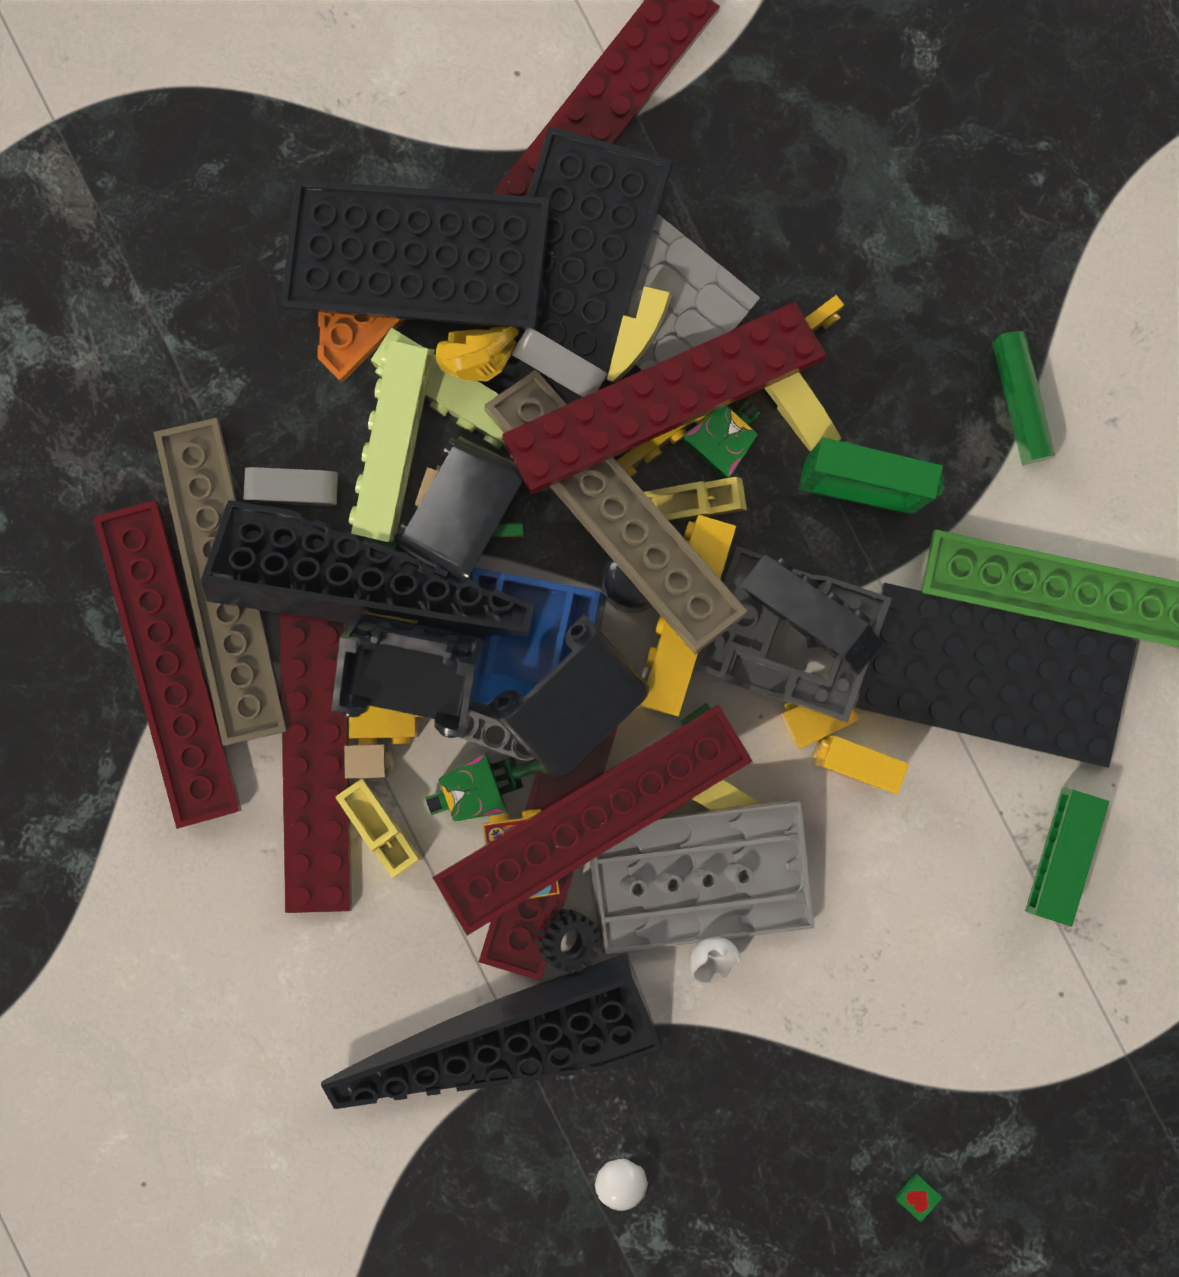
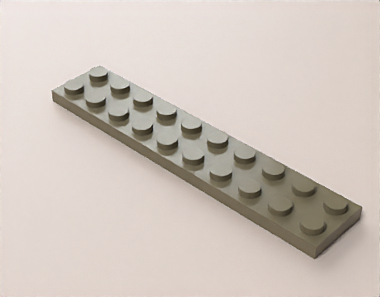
M534 370L486 403L484 411L505 433L567 404L540 373ZM614 458L550 486L694 655L746 616L748 611Z
M212 418L154 432L222 745L228 746L287 732L281 705V695L262 610L207 602L201 583V578L228 500L237 501L220 421L218 418Z

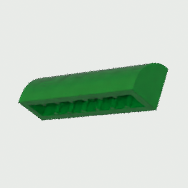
M1024 331L1001 334L992 342L1022 466L1053 459L1056 457L1026 333Z
M1061 788L1026 905V912L1071 927L1073 926L1109 805L1108 800L1073 789Z

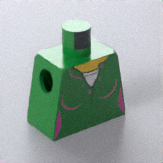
M748 401L735 413L726 405L714 411L683 436L682 442L721 478H730L758 435L750 425L760 415V412Z
M487 753L477 756L440 777L439 782L442 791L425 797L431 815L449 810L454 822L501 814L507 811Z

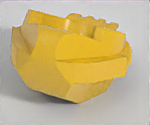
M512 326L491 327L489 330L469 329L449 332L448 341H441L437 345L436 361L440 369L453 378L489 381L502 372L517 345L514 338L519 334V330Z

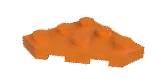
M318 312V326L320 327L318 359L343 383L381 345L390 329L396 330L405 319Z

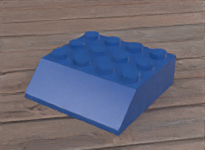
M474 567L472 581L478 582L479 587L489 591L496 589L534 604V612L528 636L469 634L477 636L484 641L473 701L490 704L499 694L507 690H515L524 698L572 652L565 642V636L568 629L583 614L600 630L607 597L600 591Z

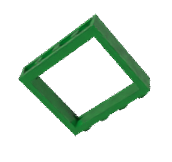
M822 437L805 458L798 490L910 516L934 501L936 495L941 496L944 489L943 482L945 476H941L943 465Z

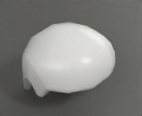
M713 937L701 940L695 945L690 954L692 978L702 984H709L712 976L715 974H720L723 978H726L731 968L737 966L740 961L739 951L726 938Z
M627 1159L607 1162L598 1171L595 1182L598 1198L606 1206L618 1211L628 1210L637 1206L645 1197L648 1186L643 1168Z

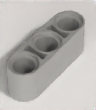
M532 328L525 330L512 352L513 356L582 397L598 391L608 373Z
M245 468L243 501L262 504L336 506L338 473L324 470Z
M471 710L470 716L474 719V728L469 733H465L462 739L519 760L528 761L534 759L532 755H523L519 752L517 747L518 741L497 719ZM498 725L505 732V738L500 744H493L488 740L487 733L492 726Z

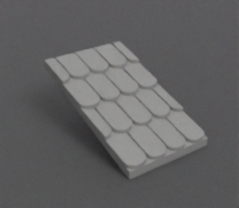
M659 214L627 316L636 318L644 286L669 292L672 297L656 337L635 365L641 370H645L735 329L747 315L748 311L760 299L758 295Z
M782 800L686 814L665 815L590 861L598 930L601 936L600 946L601 952L604 954L692 944L713 937L731 939L815 928L801 801Z

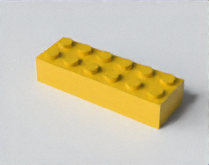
M698 515L695 522H688L683 538L716 576L721 579L736 526ZM660 615L654 632V636L659 637L656 648L650 647L644 667L650 668L647 679H644L649 685V693L639 706L679 717L698 653L694 655Z

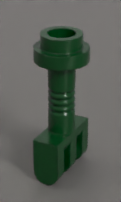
M513 757L491 764L493 770H499L503 767L505 770L504 774L495 776L497 783L507 779L509 785L500 788L501 795L523 788L522 777L540 771L547 776L551 775L536 759L517 766Z

